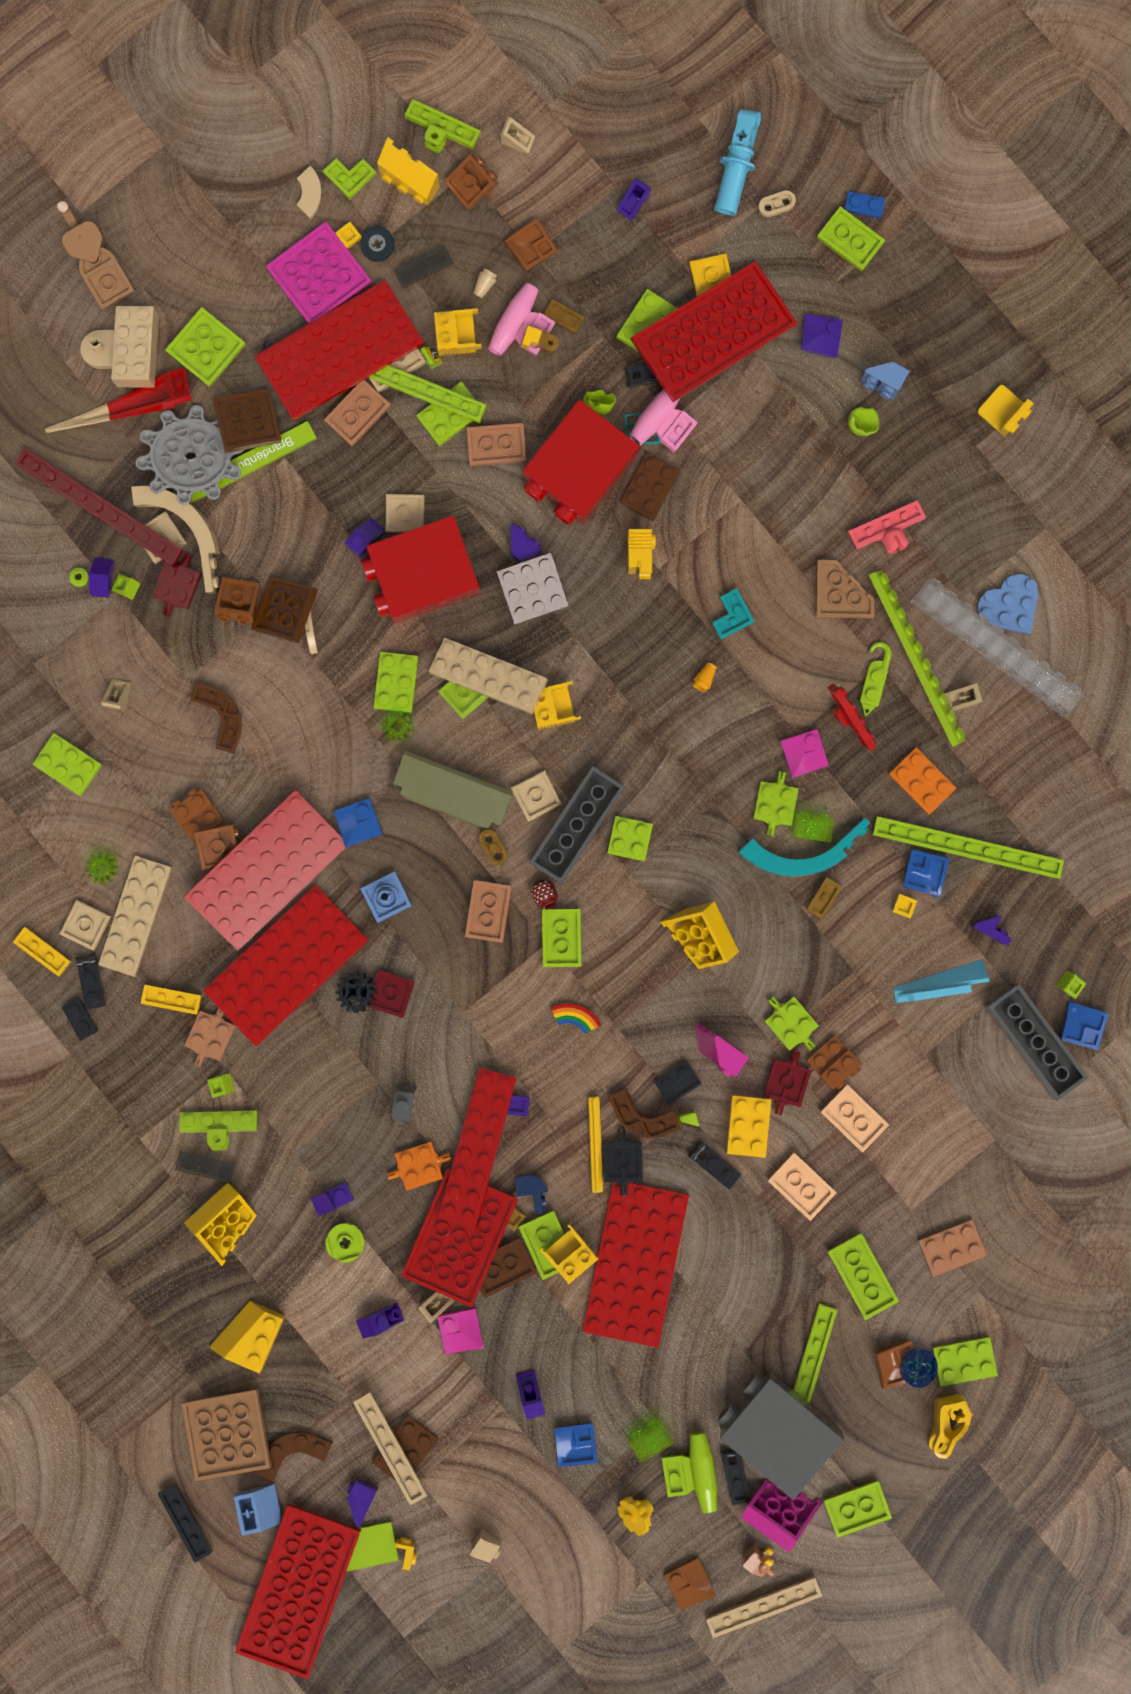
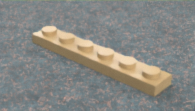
M370 1391L354 1400L353 1403L408 1503L412 1505L425 1498L428 1494L372 1392Z
M815 1576L706 1617V1621L712 1637L715 1638L822 1597Z

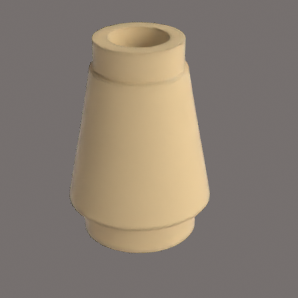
M484 268L479 273L473 293L483 299L484 295L496 282L497 275Z

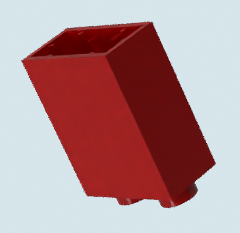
M579 399L522 471L523 480L527 482L522 489L537 502H541L546 497L557 505L552 512L565 524L571 526L576 520L583 526L637 458L640 446Z
M454 515L368 545L366 547L370 557L360 560L368 582L375 579L379 580L383 593L373 597L380 617L391 614L395 624L481 594Z

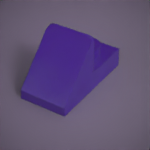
M635 178L616 210L632 221L642 205L649 200L652 189L638 178Z
M1002 916L976 922L971 926L1004 946L1009 945L1012 939L1007 936L1008 932L1000 928L995 930Z
M346 1182L311 1198L318 1216L331 1212L354 1200Z

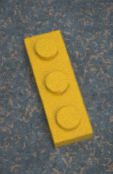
M24 927L13 941L14 944L58 977L63 974L72 962L27 927Z
M144 985L140 1004L198 1015L202 995Z

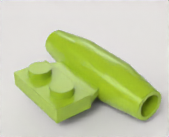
M705 1431L690 1433V1457L682 1454L662 1456L668 1497L687 1495L695 1490L702 1513H712L717 1511V1480L713 1454Z

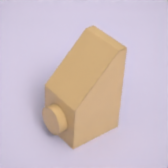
M481 1529L471 1544L470 1555L490 1563L493 1558L496 1560L501 1553V1541Z

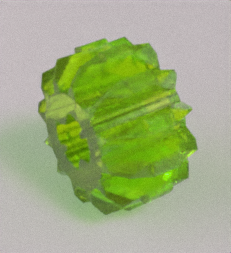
M396 711L392 712L393 718L387 714L386 718L389 721H382V724L387 727L381 729L382 732H388L385 738L389 739L392 736V743H395L396 738H398L399 743H403V736L406 740H409V736L406 733L412 734L413 730L408 727L414 725L413 722H407L410 716L407 715L403 718V711H400L399 717H397ZM395 723L402 725L399 732L393 729Z
M99 852L98 858L92 855L93 862H86V864L91 865V868L85 869L86 872H91L88 875V879L94 878L95 884H98L100 881L102 885L106 884V879L109 882H113L111 875H118L116 872H113V869L119 868L118 865H112L116 862V859H110L109 853H106L104 856L102 852ZM99 866L105 867V872L99 870Z

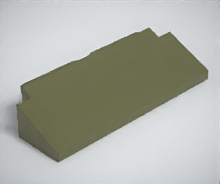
M406 750L393 783L402 787L400 795L403 798L438 812L443 811L453 818L481 829H489L492 822L501 825L513 794L509 790Z

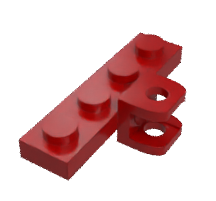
M832 683L827 689L839 707L838 709L832 708V714L843 727L850 724L861 744L869 751H872L876 748L873 742L875 739L873 734L865 729V721L858 714L855 705L846 698L848 694L844 688Z

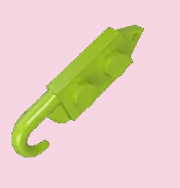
M876 642L870 648V652H873L875 648L881 647L885 653L883 661H874L868 667L859 700L865 717L875 707L879 706L888 673L892 651L889 645L884 642Z

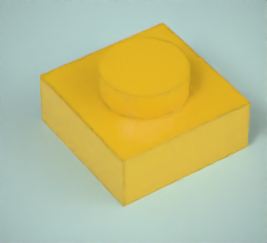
M351 222L335 232L347 249L362 238Z
M898 894L892 912L911 919L917 900Z

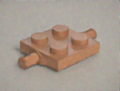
M219 1008L215 1015L199 1011L184 1045L198 1054L193 1064L196 1066L198 1063L197 1067L201 1068L205 1057H211L220 1061L234 1031L235 1025L226 1022L222 1018L224 1013Z

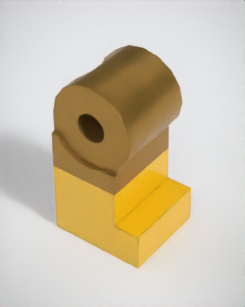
M527 326L520 347L528 349L532 345L541 348L544 353L551 354L559 346V341L553 334Z

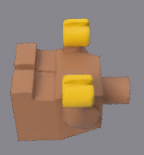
M754 1543L743 1556L742 1566L750 1573L763 1577L765 1574L772 1577L775 1573V1570L771 1567L774 1561L767 1556H771L774 1553V1549L767 1546L761 1552L759 1546Z

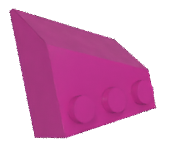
M696 1023L695 1029L700 1053L719 1065L718 1070L729 1078L731 1075L736 1077L749 1057L710 1030Z
M765 1480L748 1504L741 1518L790 1553L823 1501L818 1499L814 1501L807 1498V1495L803 1493L798 1494L793 1500L774 1483Z

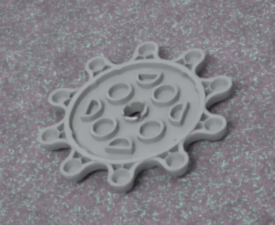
M195 405L190 408L189 415L185 419H178L170 410L163 411L160 415L163 423L162 430L158 432L144 430L140 433V440L150 446V453L138 457L136 466L140 470H152L155 472L156 477L150 483V490L153 493L160 494L167 488H173L177 491L178 503L187 505L191 501L192 494L198 491L206 493L209 499L216 500L221 495L218 487L219 480L224 478L231 480L239 479L241 470L231 464L230 459L233 455L240 454L244 450L225 453L218 421L207 422L203 417V408ZM190 452L196 455V458L194 457L189 460L185 457Z

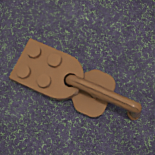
M59 201L57 209L63 214L71 228L62 237L63 246L71 257L80 259V274L102 311L134 293L132 285L114 255L107 249L101 248L103 237L97 226L90 221L78 225L68 208V204L65 201Z

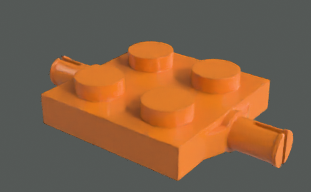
M425 1143L395 1153L398 1163L397 1170L387 1172V1176H389V1180L400 1177L404 1182L406 1191L443 1179L441 1163L452 1159L447 1157L450 1156L449 1152L438 1156L434 1150L433 1143Z

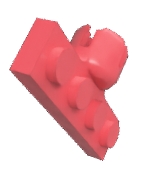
M917 500L848 531V535L856 550L880 540L883 542L888 553L895 554L897 553V548L902 551L908 545L903 529L924 520L926 515Z

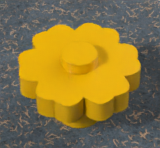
M631 1496L622 1499L617 1508L625 1527L630 1532H635L638 1536L647 1533L651 1526L650 1516L654 1510L652 1504L647 1499L634 1501Z

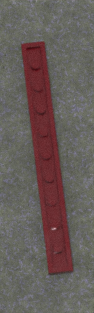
M26 448L15 462L16 466L174 567L183 553L181 548Z

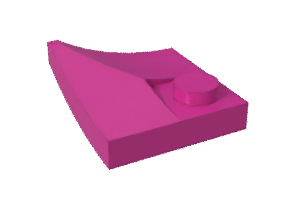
M817 729L781 740L792 778L829 766Z
M475 1307L441 1314L437 1317L445 1355L484 1348Z

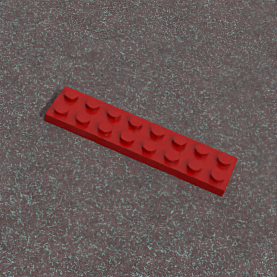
M479 1068L438 1219L476 1229L517 1078Z

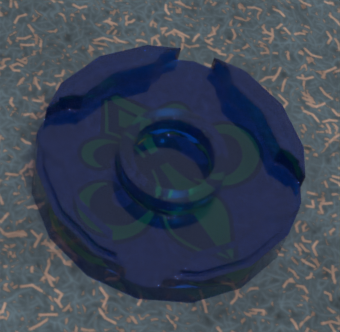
M915 1348L906 1352L900 1363V1374L903 1380L908 1385L916 1388L928 1386L936 1378L938 1372L936 1358H934L930 1351L922 1348Z

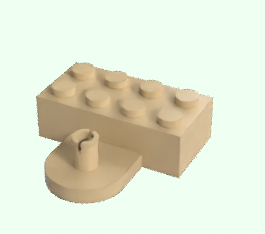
M116 306L115 329L96 330L87 334L80 347L83 359L93 368L112 369L111 380L117 387H155L159 314L154 306Z

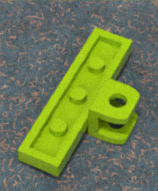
M412 99L405 113V119L427 128L425 148L435 153L442 151L447 138L473 150L481 135L480 130Z
M257 1111L180 1112L179 1118L180 1133L207 1132V1143L213 1151L227 1150L229 1146V1132L257 1131L258 1126Z

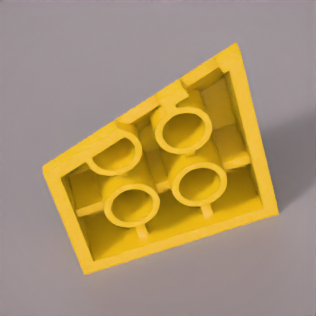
M388 137L377 162L381 179L387 184L392 183L397 186L401 193L410 194L417 203H424L428 206L440 188L438 174L420 160L416 159L413 161L408 151L404 148L398 150L392 144L394 141Z
M715 901L686 908L660 922L663 927L667 926L673 933L671 935L675 941L678 940L683 945L684 952L698 969L727 963L739 952Z
M227 1183L187 1219L184 1224L218 1263L223 1266L226 1261L224 1258L229 1251L232 1252L236 1247L235 1242L239 1236L245 1234L257 1215L241 1195Z
M249 1301L209 1348L223 1358L260 1374L285 1319V1315Z

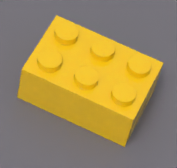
M731 1094L726 1141L727 1154L766 1158L771 1109L770 1098Z

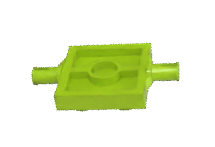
M778 771L777 782L767 783L761 781L754 820L764 821L768 824L767 836L770 835V830L772 829V837H774L776 826H792L799 788L789 787L784 784L786 773L783 772L781 779V771Z
M772 996L768 1002L775 1010L765 1020L766 1024L789 1051L802 1042L811 1051L812 1047L814 1048L816 1045L809 1036L819 1025L794 996L782 1004Z

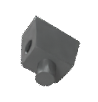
M397 1085L391 1115L392 1121L412 1124L417 1087Z

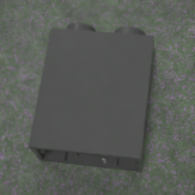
M769 1370L763 1378L755 1373L742 1389V1392L748 1396L738 1408L733 1403H730L718 1417L717 1422L722 1425L720 1439L794 1500L844 1441L843 1433L839 1427L772 1371Z

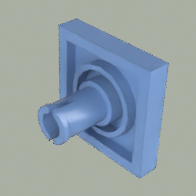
M395 871L360 888L377 923L412 906Z

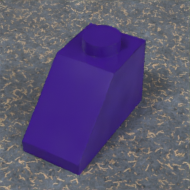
M371 518L354 531L346 540L345 545L361 559L368 552L366 546L376 543L386 530Z
M535 1370L516 1374L526 1418L531 1419L545 1415V1408Z
M357 1477L355 1482L351 1481L346 1491L349 1493L347 1500L355 1524L360 1527L378 1490L377 1486Z

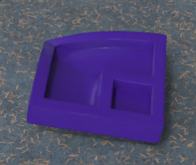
M805 314L800 350L837 359L843 319Z

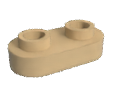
M782 191L764 197L758 206L759 213L763 217L769 218L790 211L796 202L795 195L790 191ZM787 200L789 204L784 205L782 201ZM770 206L771 210L767 211L764 207Z

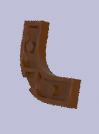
M196 682L191 701L215 709L222 721L221 731L215 748L235 754L242 732V718L236 703L223 691Z
M627 1088L608 1096L619 1121L630 1132L633 1131L645 1138H658L683 1128L676 1109L657 1117H648L640 1113L635 1107Z
M295 1431L283 1435L268 1447L272 1467L257 1470L256 1475L274 1482L284 1459L298 1452L308 1454L325 1462L333 1442L306 1431Z

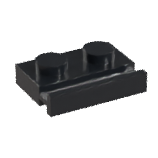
M686 1060L654 1081L669 1105L701 1085V1082Z

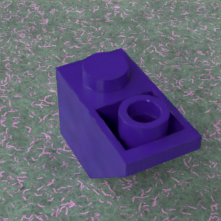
M512 524L510 526L512 557L520 562L540 555L541 544L536 539L527 537L525 535L527 532L520 525L516 527Z
M398 1303L391 1304L356 1320L363 1339L376 1336L405 1321Z

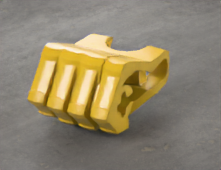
M960 1393L942 1398L939 1397L934 1401V1426L928 1438V1445L938 1458H948L956 1442L964 1436L969 1428L972 1412L967 1405L965 1397ZM950 1418L961 1424L951 1429Z

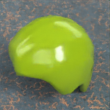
M600 389L586 392L583 402L600 416H604L612 410L616 403V397L613 393L607 395L604 390Z
M858 407L854 409L848 417L849 429L857 436H868L876 433L879 430L877 412L873 408Z

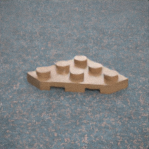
M817 560L816 618L874 619V598L861 587L860 583L837 560Z

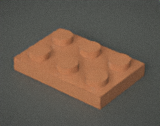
M363 380L337 405L324 421L353 447L391 407V404Z
M523 423L467 427L470 467L527 462Z
M477 880L473 881L465 937L503 943L512 886Z
M972 1219L918 1240L932 1277L987 1256Z

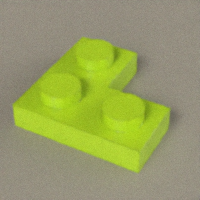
M336 158L323 170V174L349 200L377 175L376 171L364 159L349 171Z

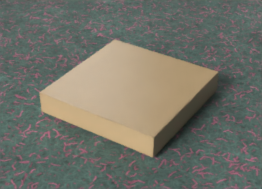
M386 494V533H405L424 526L425 496Z
M166 511L145 524V526L179 548L187 544ZM146 550L155 564L162 560Z
M545 770L511 787L528 822L562 805Z
M76 900L59 934L95 951L112 916Z

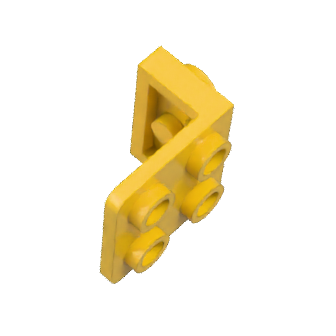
M1000 385L978 409V415L1005 437L1009 432L1012 434L1020 426L1017 422L1021 418L1025 420L1032 412L1030 408L1034 403L1029 399L1025 403L1022 402L1004 385Z

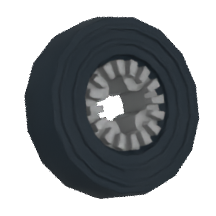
M378 226L366 230L360 242L361 250L365 257L375 262L388 259L393 253L395 246L391 233L385 228ZM378 240L379 243L382 242L380 248L378 249L376 246L373 247V245H375L374 241Z

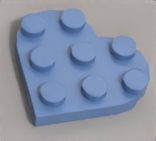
M1015 574L1009 576L1002 583L1000 589L986 591L980 597L977 604V614H979L980 619L985 625L993 628L1030 635L1038 600L1036 581L1026 575Z

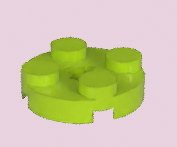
M340 1223L334 1226L326 1238L328 1254L335 1260L343 1263L357 1259L363 1252L365 1245L362 1231L358 1226L350 1223ZM343 1237H346V1239L350 1240L351 1242L348 1244V1248H345L344 1245H340V1242L343 1241Z

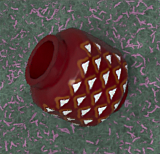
M539 880L535 882L530 892L535 905L543 909L555 906L559 897L554 884L550 881Z

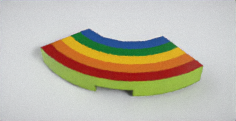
M560 1004L551 1007L559 1025L565 1023L574 1024L584 1034L602 1026L592 1012L579 1005Z

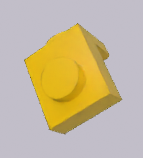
M407 1537L396 1539L395 1547L406 1549L402 1569L410 1571L411 1564L415 1565L417 1553L414 1552L416 1542H412V1539Z

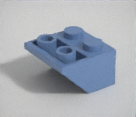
M895 362L867 368L860 382L867 389H874L880 392L881 397L893 400L910 371Z
M275 1483L236 1492L234 1502L242 1536L261 1532L281 1523L282 1515Z

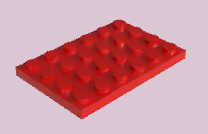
M447 1168L401 1276L472 1308L519 1199L487 1186L476 1229L438 1219L451 1169Z

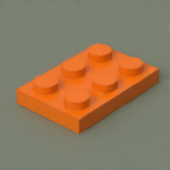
M917 747L888 774L927 815H930L956 789Z

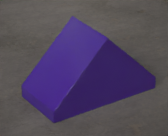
M94 559L89 571L90 596L110 598L114 560Z

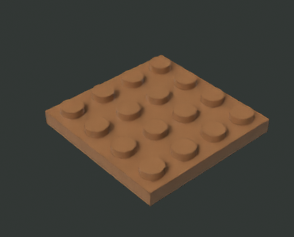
M258 1389L182 1403L195 1481L272 1467Z

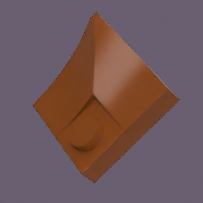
M538 219L533 220L504 241L525 272L558 251Z
M907 1339L874 1353L883 1389L913 1381L912 1378L908 1377V1373H913L914 1368L911 1365L909 1366L911 1368L910 1371H905L903 1368L904 1362L907 1360L913 1361L916 1355L911 1340Z
M698 1556L663 1574L681 1611L716 1597V1593Z

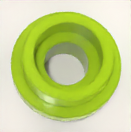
M75 568L71 571L69 579L74 586L83 587L88 583L89 575L85 569ZM77 574L82 575L80 580H76Z

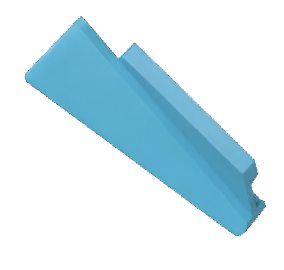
M978 960L894 987L895 1003L972 992L971 984L990 982L984 962Z

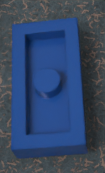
M848 191L845 210L852 214L881 219L885 198Z

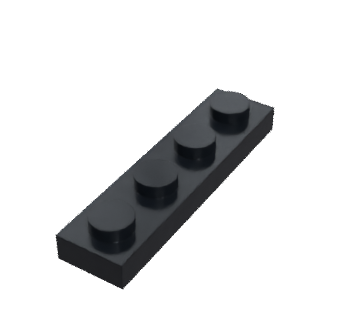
M174 1483L158 1492L159 1498L193 1561L197 1562L211 1554L213 1550L177 1484Z

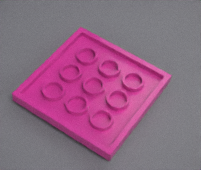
M326 221L265 266L308 324L346 303L372 283L371 279Z

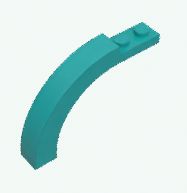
M866 818L862 819L830 850L809 859L795 860L779 857L762 848L754 839H751L737 853L753 866L771 874L788 877L812 875L836 865L848 856L843 849L848 850L855 843L853 839L858 835L862 837L869 830L867 826L870 822Z

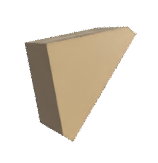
M507 117L501 132V144L524 153H529L535 135L511 117Z
M112 679L101 701V705L125 712L131 682Z
M978 683L945 693L948 699L947 704L952 711L975 706L983 702Z
M434 1292L420 1303L418 1309L432 1323L455 1300Z

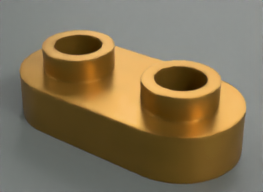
M490 829L481 832L479 842L490 862L497 866L504 864L507 861L508 854L496 832ZM487 836L492 837L491 843L485 841ZM497 852L502 854L499 860L494 857Z

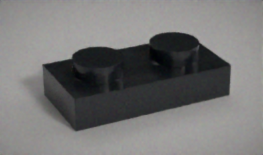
M80 998L62 1007L80 1041L98 1032Z

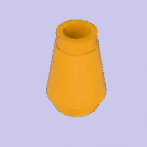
M707 662L693 679V686L702 692L710 689L717 667Z

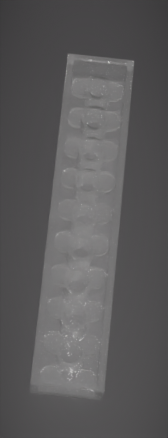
M929 578L921 586L910 601L913 605L1060 716H1064L1073 710L1084 695L1078 685L1070 684L1065 680L1066 677L1058 671L1055 673L1051 670L1050 665L1046 661L1038 660L1034 657V652L1028 648H1022L1017 639L1012 636H1006L1004 630L998 625L993 626L988 622L989 619L985 615L977 614L969 603L961 602L957 599V594L951 590H945L942 587V583L937 579Z

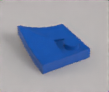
M370 798L333 811L345 848L383 834Z
M911 850L903 888L940 898L950 858Z
M1068 1001L1060 1040L1098 1050L1109 1013Z
M593 1423L554 1428L558 1467L598 1463Z

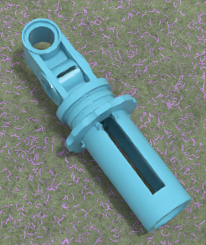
M740 109L732 143L727 149L728 156L721 157L720 163L724 164L725 169L714 208L719 213L731 216L736 215L746 174L748 171H754L755 165L750 163V160L754 155L752 149L761 121L760 112Z

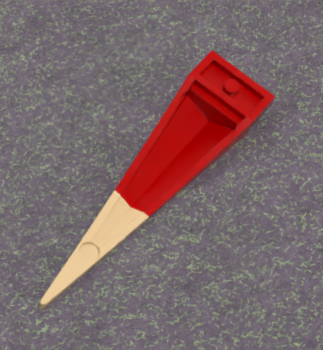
M184 367L165 372L155 378V387H139L89 412L45 428L46 433L171 409L175 408L177 404L192 401L187 371Z

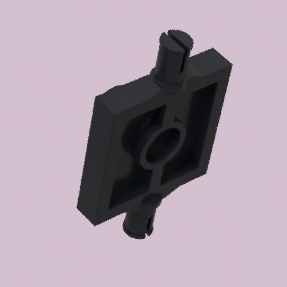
M619 1129V1141L603 1143L604 1183L620 1184V1196H624L623 1188L625 1189V1196H628V1184L643 1182L642 1142L632 1143L626 1141V1129H623V1137L622 1130Z

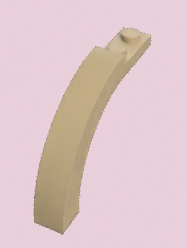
M132 486L134 506L139 508H164L174 512L187 523L199 545L205 592L209 594L218 593L219 579L215 576L217 562L213 555L220 554L215 533L204 515L192 503L187 505L178 503L177 495L170 491L164 490L160 494H155L150 490V486Z

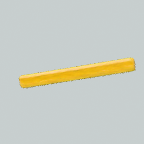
M594 1096L588 1098L591 1188L593 1193H600L603 1191L599 1097Z

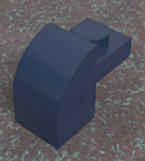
M534 1174L515 1176L517 1197L533 1195L536 1214L544 1213L543 1208L547 1207L546 1198L541 1196V1193L548 1192V1187L544 1180Z

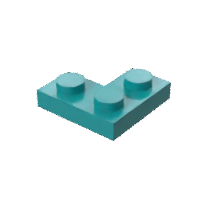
M737 588L720 597L728 615L712 622V625L719 639L722 640L755 622Z

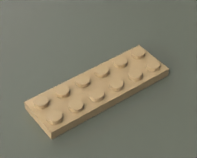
M447 638L443 639L429 669V673L529 714H533L548 681L543 676Z
M134 857L98 965L136 977L172 867L142 857Z

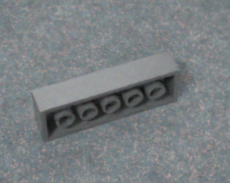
M592 766L529 864L562 885L625 787Z
M1013 984L984 1006L1053 1100H1060L1089 1078L1020 984Z

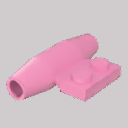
M525 283L503 313L488 346V350L495 355L501 356L515 339L521 345L527 326L548 333L551 332L556 322L540 312H531L539 291L535 286ZM530 345L525 350L537 356L541 348Z
M663 389L639 416L628 437L641 446L652 435L657 433L659 441L674 453L697 425V422L686 412L675 409L680 398L672 402Z

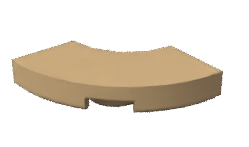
M309 166L297 178L302 188L301 199L297 203V207L311 220L317 213L321 203V184L316 172Z
M310 611L305 629L309 651L311 654L318 653L312 611Z

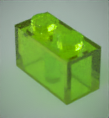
M800 811L799 814L794 815L791 837L830 843L834 819H830V815L819 814L816 817L811 816V812Z
M653 1420L646 1425L647 1428L643 1431L637 1430L630 1435L631 1438L628 1439L629 1445L640 1463L674 1444V1440L662 1420Z

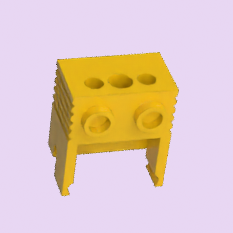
M478 308L442 313L434 312L439 356L456 353H475L476 349H482L481 343L476 344L473 322V315L478 314Z
M652 529L628 530V574H636L638 567L639 580L651 579L652 550H655L656 535L652 534Z
M573 681L544 688L534 709L538 730L581 720V716H574L568 686L573 685Z
M570 1223L567 1225L570 1229L545 1251L542 1247L540 1248L543 1255L558 1270L560 1275L565 1278L568 1285L598 1260L597 1254L590 1249V1246H588L586 1241Z

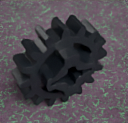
M354 971L353 974L347 973V978L341 977L342 984L337 983L340 990L335 991V993L339 994L340 997L336 1000L342 1002L340 1007L346 1008L347 1012L359 1013V1010L366 1012L365 1007L371 1008L370 1002L376 1001L373 997V994H377V991L373 990L376 983H370L373 978L366 977V973L361 972L360 974L357 971ZM354 980H361L360 982H357V983H353V982H352V981H354ZM360 1002L358 1005H353L352 1003Z

